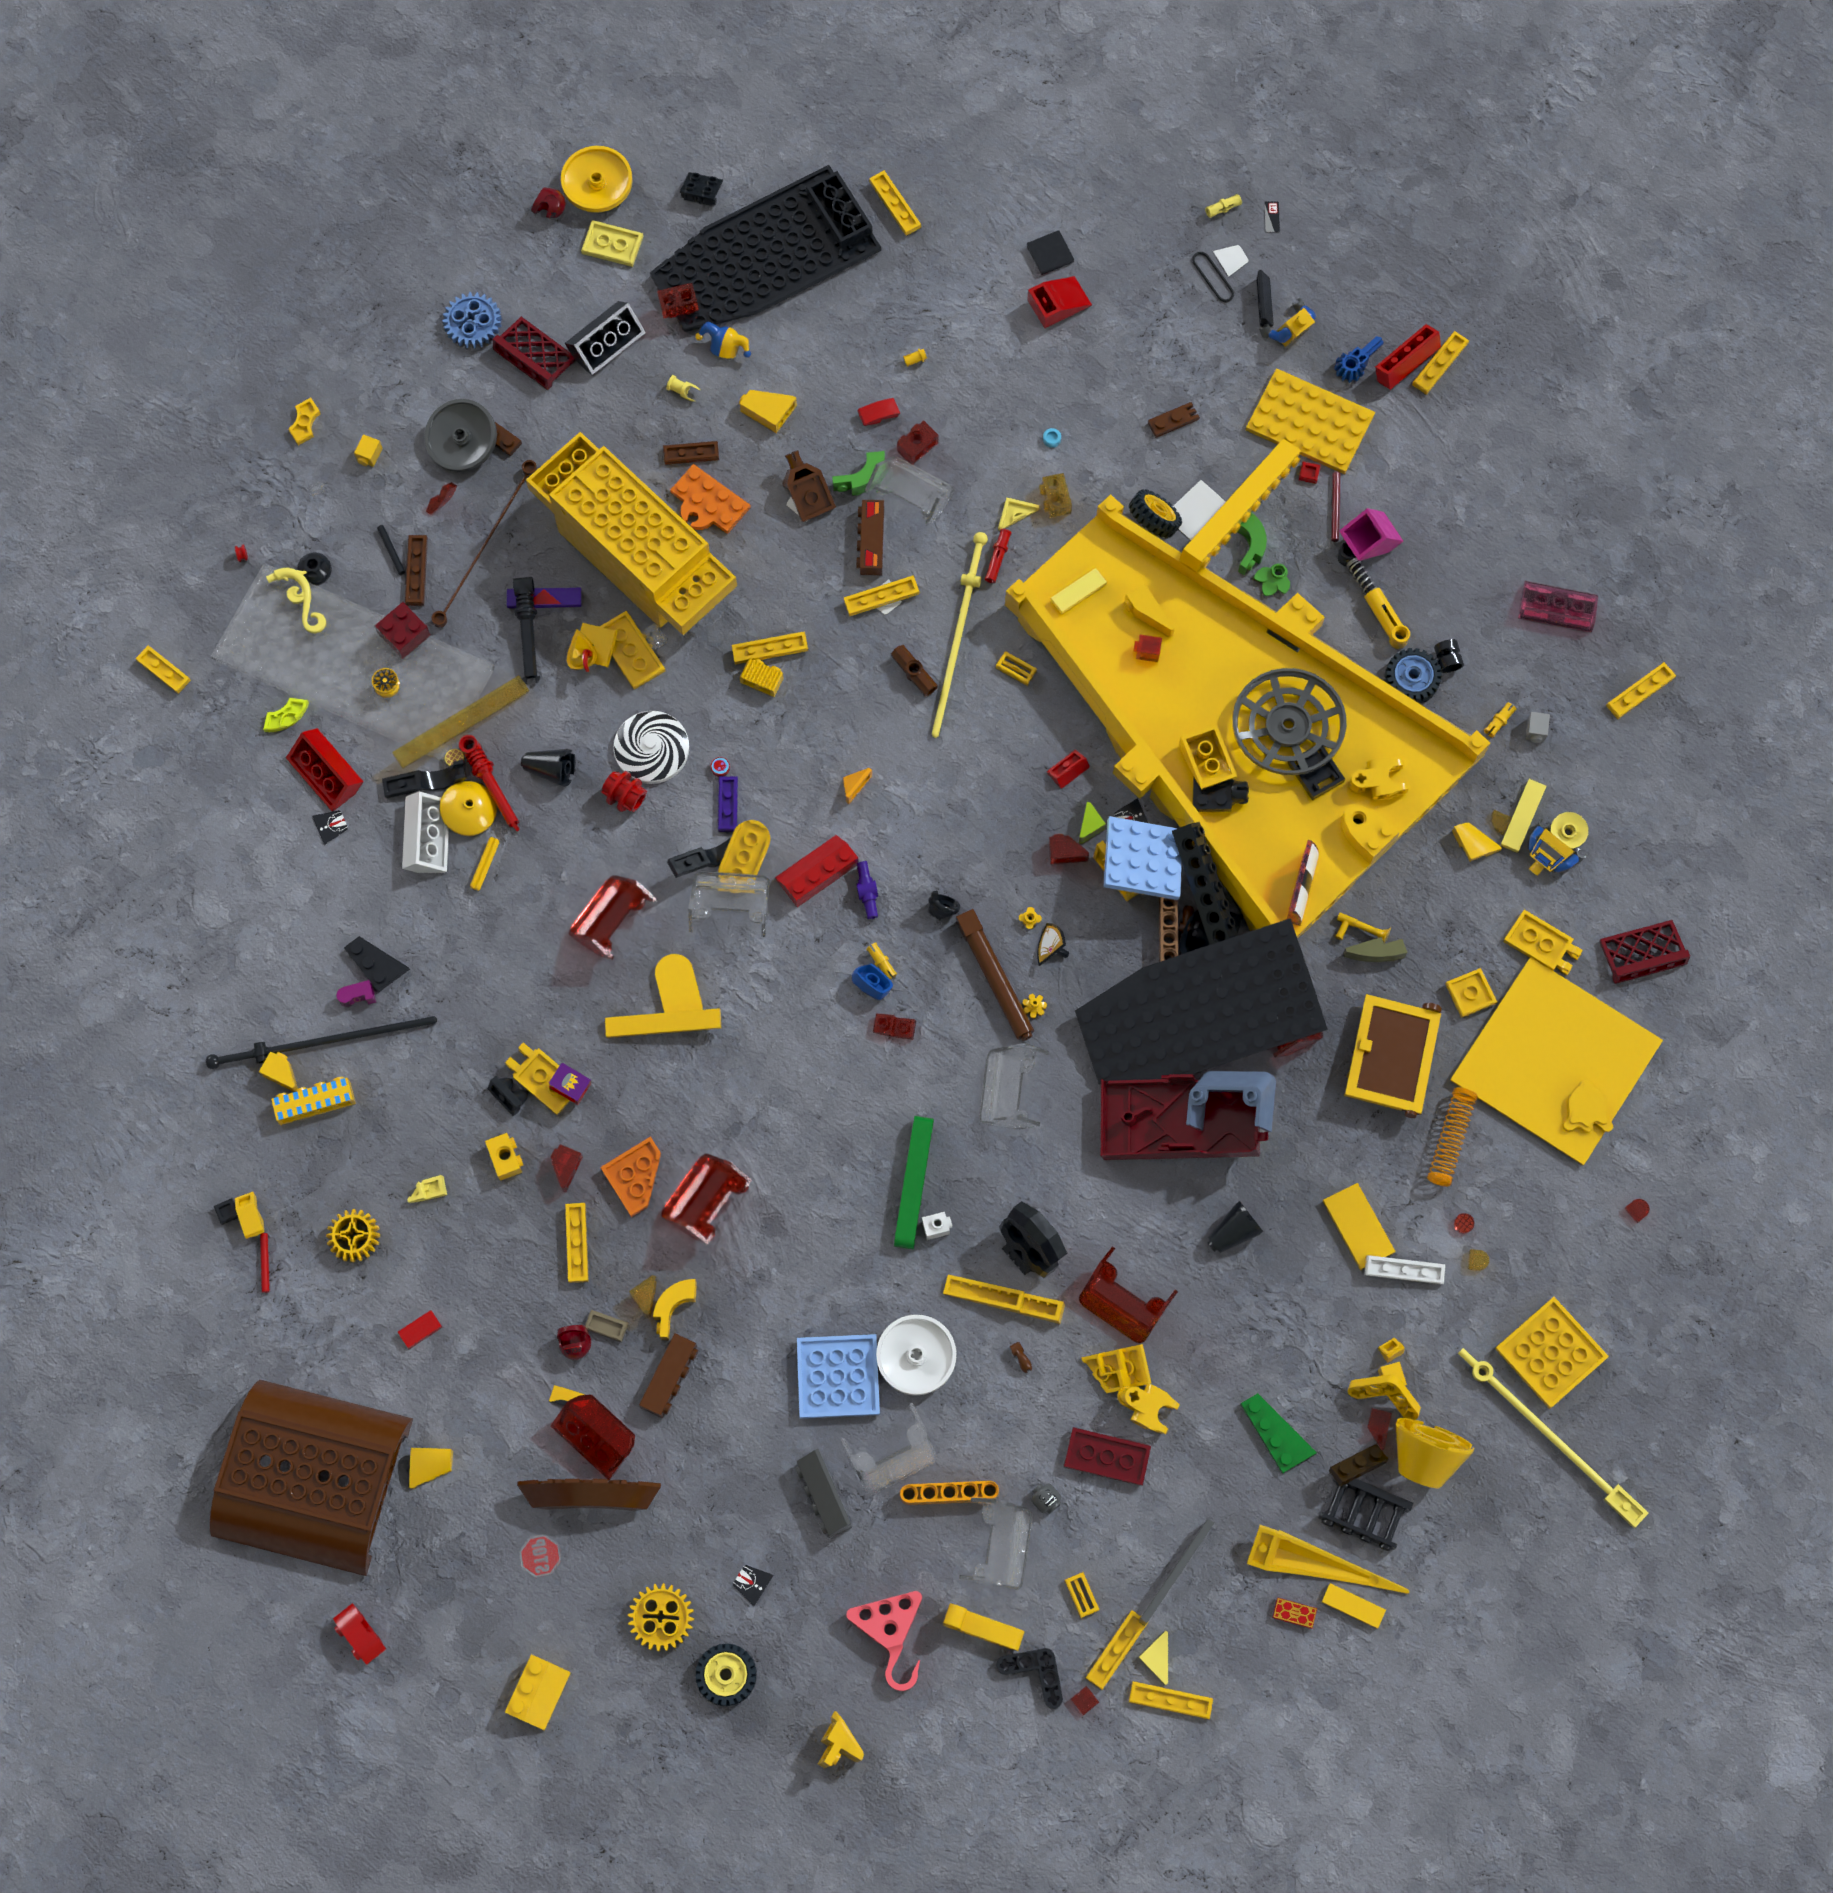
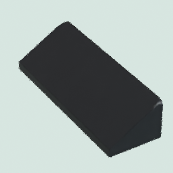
M1259 270L1256 277L1259 322L1261 327H1264V324H1269L1272 327L1274 322L1270 278L1262 270Z

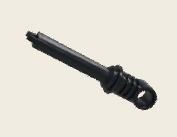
M533 577L513 578V589L517 606L514 615L520 620L524 677L521 679L527 684V679L535 678V683H538L541 677L537 676L533 619L538 613L534 606Z

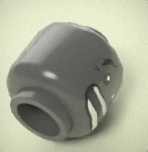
M1040 1483L1032 1491L1034 1495L1031 1501L1041 1513L1048 1512L1050 1514L1061 1505V1495L1051 1484L1043 1486Z

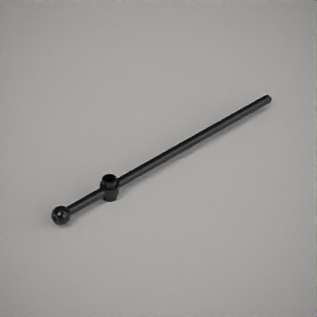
M435 1016L273 1047H266L265 1042L254 1043L252 1051L220 1057L215 1054L208 1055L206 1057V1065L209 1069H216L220 1064L256 1058V1063H264L270 1052L277 1054V1052L282 1053L435 1024L437 1018Z

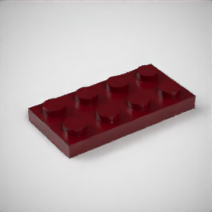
M1073 1427L1064 1468L1143 1486L1151 1446Z

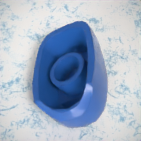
M871 963L857 967L852 973L853 984L876 1000L883 999L893 987L891 980Z

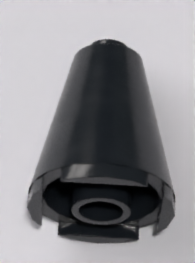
M571 749L527 752L522 756L521 766L524 771L565 787L572 781L569 777L570 774L574 775L576 760L575 754H571Z
M1239 1201L1209 1235L1210 1241L1208 1245L1214 1252L1218 1250L1221 1253L1261 1235L1263 1230Z

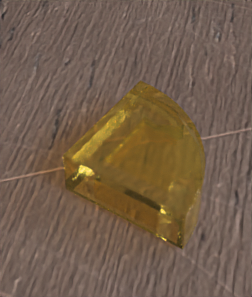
M1493 810L1491 816L1493 827L1498 833L1504 835L1511 817Z

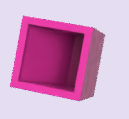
M1369 508L1339 530L1358 561L1389 553L1403 542L1386 514Z

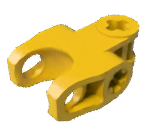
M1379 758L1368 761L1367 769L1356 770L1352 774L1349 781L1350 790L1357 794L1372 792L1373 800L1391 799L1407 793L1409 790L1408 784L1395 783L1389 777L1390 772L1403 769L1404 760Z
M1147 1384L1144 1391L1139 1387L1124 1386L1120 1388L1117 1394L1119 1403L1134 1411L1130 1421L1142 1428L1150 1429L1160 1434H1166L1168 1428L1158 1419L1159 1409L1165 1406L1172 1410H1178L1180 1405L1167 1392L1152 1384Z

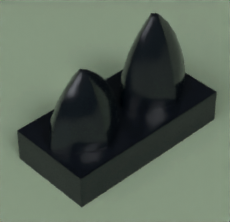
M495 1076L490 1080L487 1089L512 1116L516 1115L527 1100L529 1091L518 1090L511 1092L513 1079H499Z

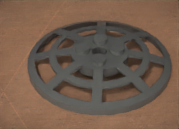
M1295 668L1275 669L1254 678L1239 694L1232 716L1234 736L1243 753L1262 769L1281 775L1306 774L1328 763L1340 749L1347 727L1345 708L1334 688L1316 674ZM1277 677L1303 678L1308 680V683L1304 690L1280 688ZM1270 680L1273 690L1263 695L1256 703L1246 697L1256 686ZM1315 684L1330 696L1336 707L1324 710L1321 703L1311 695ZM1282 694L1298 695L1300 698L1297 703L1284 702ZM1275 697L1277 705L1270 712L1261 707L1267 700ZM1306 701H1310L1319 713L1310 716L1307 710L1303 708ZM1242 704L1252 710L1249 718L1250 731L1239 732L1238 715ZM1256 714L1266 719V728L1255 730ZM1339 714V736L1337 742L1326 739L1328 718ZM1322 720L1321 736L1310 733L1312 723ZM1285 721H1291L1294 724V726L1288 729L1283 725V723ZM1268 735L1274 742L1271 749L1268 750L1258 737ZM1253 739L1256 746L1267 755L1263 762H1260L1249 753L1242 740ZM1306 739L1316 743L1311 750L1302 754L1299 745ZM1281 746L1292 747L1295 756L1278 755L1277 752ZM1321 746L1332 749L1330 754L1321 762L1308 768L1305 759L1315 754ZM1273 759L1285 762L1297 761L1301 770H1281L1269 765Z

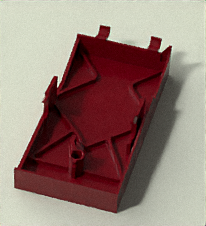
M1193 1074L1162 1075L1161 1079L1104 1081L1101 1079L1100 1156L1103 1160L1260 1157V1141H1268V1132H1260V1128L1255 1126L1256 1107H1250L1244 1103L1243 1092H1209L1205 1108L1203 1131L1186 1125L1189 1093L1199 1081L1195 1079Z

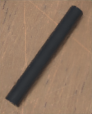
M384 525L378 526L377 530L398 574H404V567Z

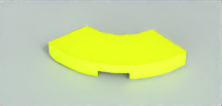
M289 698L287 704L282 709L275 712H267L263 728L264 732H278L293 726L306 712L309 704L308 700Z

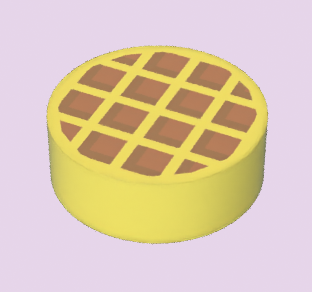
M451 749L445 755V761L449 767L454 761H465L463 753L458 749Z

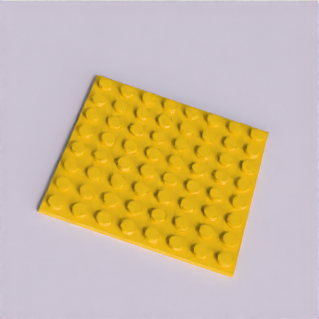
M1530 957L1450 1081L1461 1088L1474 1091L1478 1095V1099L1584 1166L1605 1132L1596 1124L1593 1125V1129L1590 1132H1585L1581 1128L1566 1131L1563 1124L1569 1116V1096L1579 1087L1582 1080H1591L1594 1086L1605 1095L1608 1105L1607 1117L1612 1122L1663 1040Z

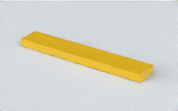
M718 1008L605 1018L606 1037L721 1029V1010Z

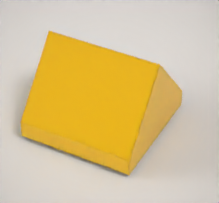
M1392 1338L1378 1347L1387 1363L1402 1355L1405 1349L1396 1338Z

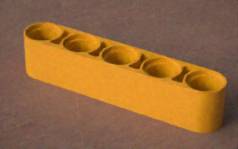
M993 1481L908 1484L900 1490V1499L906 1505L990 1502L997 1498L999 1487ZM987 1486H992L995 1489L993 1496H987L984 1493V1489ZM967 1487H972L975 1490V1495L967 1497L964 1494V1490ZM952 1488L955 1491V1495L952 1498L945 1497V1489ZM926 1489H932L935 1492V1496L927 1499L923 1493ZM906 1490H912L915 1496L913 1499L907 1500L904 1498L903 1493Z

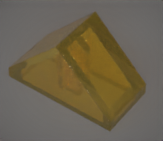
M651 1275L629 1291L631 1297L646 1318L651 1317L657 1284V1277Z

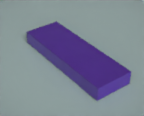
M738 776L719 777L718 832H734L737 827Z

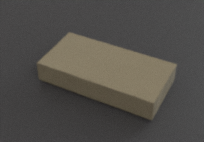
M593 1310L590 1311L585 1324L588 1331L619 1342L623 1341L629 1325L628 1322Z

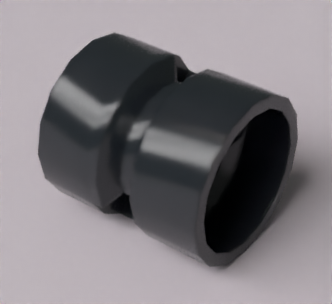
M1445 640L1434 646L1442 673H1451L1463 668L1464 663L1461 654H1458L1460 649L1457 640Z

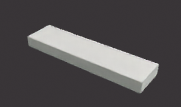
M1367 1255L1364 1275L1444 1284L1445 1264Z

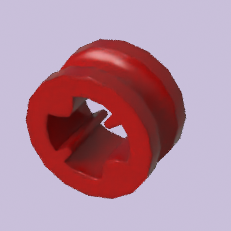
M243 544L241 547L235 546L238 562H241L243 559L248 561L245 545Z

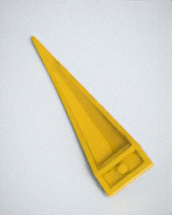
M1259 1525L1247 1560V1564L1266 1571L1313 1576L1406 1594L1409 1593V1590L1288 1533L1263 1525Z

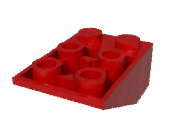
M1075 276L1046 281L1028 289L1027 300L1044 328L1092 306Z

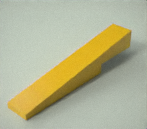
M953 1275L947 1276L943 1292L944 1295L1061 1324L1065 1304L1062 1301L1026 1294L1024 1291Z

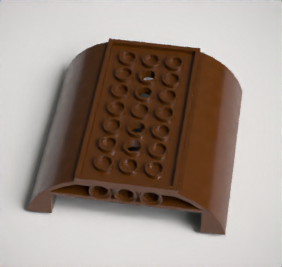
M258 1380L250 1389L240 1411H238L214 1487L210 1512L211 1536L367 1576L372 1556L368 1553L403 1437L408 1438L413 1418ZM264 1456L271 1458V1463L267 1467H262L260 1463ZM284 1461H289L291 1465L287 1472L280 1470V1465ZM323 1471H328L330 1474L326 1482L319 1480V1475ZM342 1476H348L349 1484L345 1487H340L338 1484Z

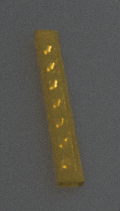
M518 675L396 749L392 754L402 769L524 696L529 692V689Z

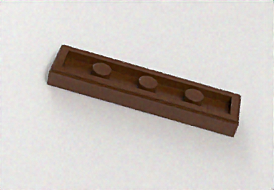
M408 535L405 604L407 606H424L427 535Z

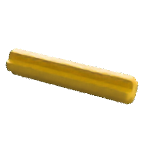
M494 837L489 838L471 881L470 887L474 890L479 891L499 845V840Z

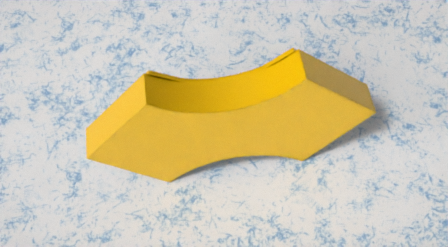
M311 397L295 406L297 418L288 429L298 446L314 437L312 424L316 417L321 414Z

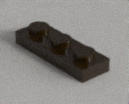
M1374 1444L1331 1466L1329 1472L1337 1483L1343 1486L1386 1464L1388 1457L1377 1444Z

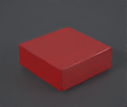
M1303 461L1299 481L1316 484L1321 465Z

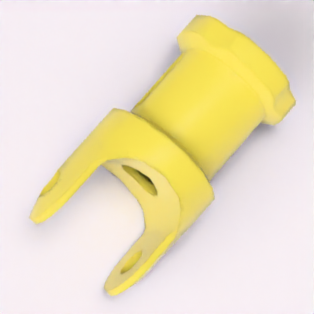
M675 375L670 377L666 390H673L679 393L680 397L692 402L695 401L687 396L690 388L701 389L687 381L678 380Z

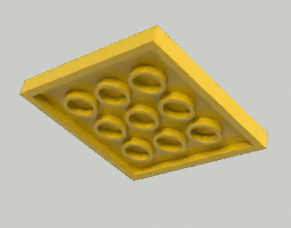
M1555 1297L1551 1298L1495 1348L1549 1409L1609 1357Z

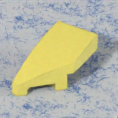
M439 1175L418 1182L412 1196L408 1197V1202H420L447 1195L444 1176Z

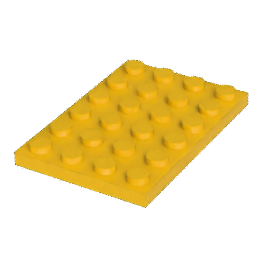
M1276 368L1246 426V431L1277 445L1282 439H1285L1301 450L1300 455L1345 475L1375 412Z

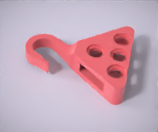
M918 1591L850 1608L846 1614L848 1621L890 1653L885 1677L889 1686L897 1691L911 1689L918 1679L920 1660L912 1672L910 1681L906 1684H898L892 1678V1670L902 1652L903 1643L922 1601V1595ZM902 1599H908L911 1603V1606L906 1610L899 1607V1602ZM883 1604H888L891 1607V1611L887 1615L879 1612V1608ZM864 1609L871 1612V1617L868 1620H862L859 1617L860 1612ZM893 1624L896 1627V1632L893 1635H887L884 1631L886 1625Z

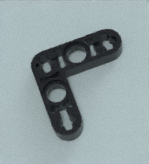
M1043 1648L1005 1655L998 1659L996 1668L1002 1675L1038 1669L1045 1705L1050 1709H1056L1062 1704L1063 1696L1056 1659L1052 1650ZM1046 1652L1048 1656L1051 1655V1659L1048 1660L1049 1667L1053 1665L1054 1669H1047L1042 1672L1041 1667L1045 1668V1662L1043 1660L1040 1661V1657ZM1022 1656L1031 1658V1665L1024 1668L1020 1665V1658ZM1017 1657L1016 1664L1019 1668L1018 1670H1014L1015 1666L1008 1667V1671L1000 1668L1003 1660H1006L1007 1663L1014 1662L1012 1658ZM1046 1673L1055 1675V1682L1048 1685L1044 1682V1675ZM1057 1686L1058 1690H1054V1695L1059 1697V1700L1056 1701V1705H1053L1052 1702H1048L1051 1694L1050 1691L1046 1692L1045 1688Z

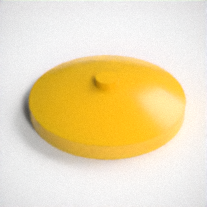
M589 146L578 150L567 159L561 171V185L564 195L575 207L587 212H605L617 207L627 198L632 188V171L628 161L618 151L605 146Z

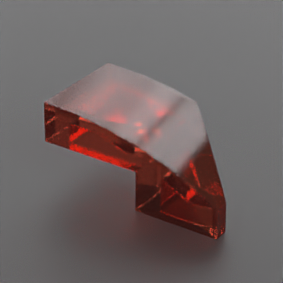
M450 482L442 486L440 494L430 499L426 512L432 514L444 506L452 498L457 485Z
M1371 1408L1367 1428L1380 1449L1384 1450L1392 1413Z

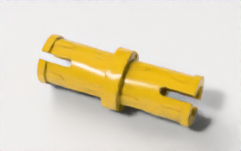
M1507 702L1502 710L1493 716V721L1484 729L1486 734L1492 729V732L1488 735L1489 737L1493 738L1499 729L1507 724L1508 718L1516 711L1514 705L1508 711L1512 704Z
M875 942L871 944L875 952L870 946L866 950L874 959L875 966L879 967L891 980L892 977L888 971L893 977L897 975V972L888 962L889 958L884 956Z

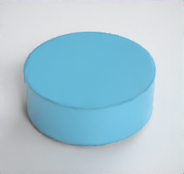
M1054 428L1047 429L1043 434L1044 444L1050 448L1057 447L1061 442V433Z

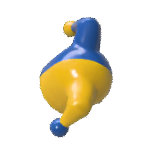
M706 322L701 327L699 333L695 335L696 340L700 341L705 333H709L712 338L710 351L718 357H736L739 346H742L744 349V357L748 358L751 356L749 339L739 335L731 327L719 328L711 322Z

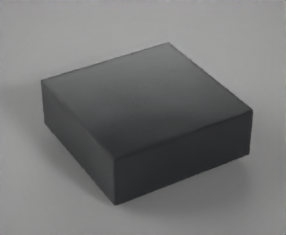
M232 1198L214 1206L221 1225L238 1218Z

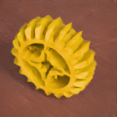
M352 1209L350 1215L345 1210L344 1217L337 1214L339 1220L332 1219L331 1222L334 1224V1227L328 1226L327 1229L332 1233L326 1234V1237L331 1239L327 1242V1245L333 1246L330 1251L332 1253L337 1252V1258L343 1256V1261L346 1262L350 1257V1261L354 1263L356 1257L359 1261L363 1260L362 1255H365L367 1258L370 1257L369 1250L375 1252L372 1246L379 1245L375 1238L380 1237V1234L376 1232L380 1228L378 1225H375L376 1220L374 1218L370 1219L371 1215L369 1213L364 1215V1211L360 1210L357 1214L356 1210ZM357 1221L366 1224L368 1232L358 1230ZM349 1223V1227L345 1231H340L343 1226ZM353 1232H355L357 1236L351 1239L349 1236H352ZM338 1239L348 1241L350 1250L340 1247ZM367 1240L362 1247L358 1248V1244L361 1241Z

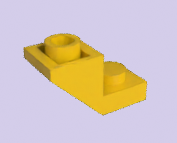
M254 1192L235 1198L236 1212L245 1238L255 1237L264 1233V1221L257 1209V1199Z

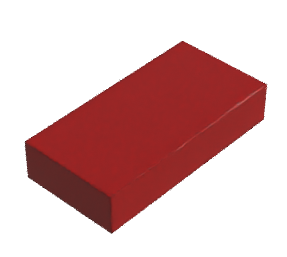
M430 1310L399 1330L398 1334L407 1348L411 1349L441 1329L442 1325L433 1311Z

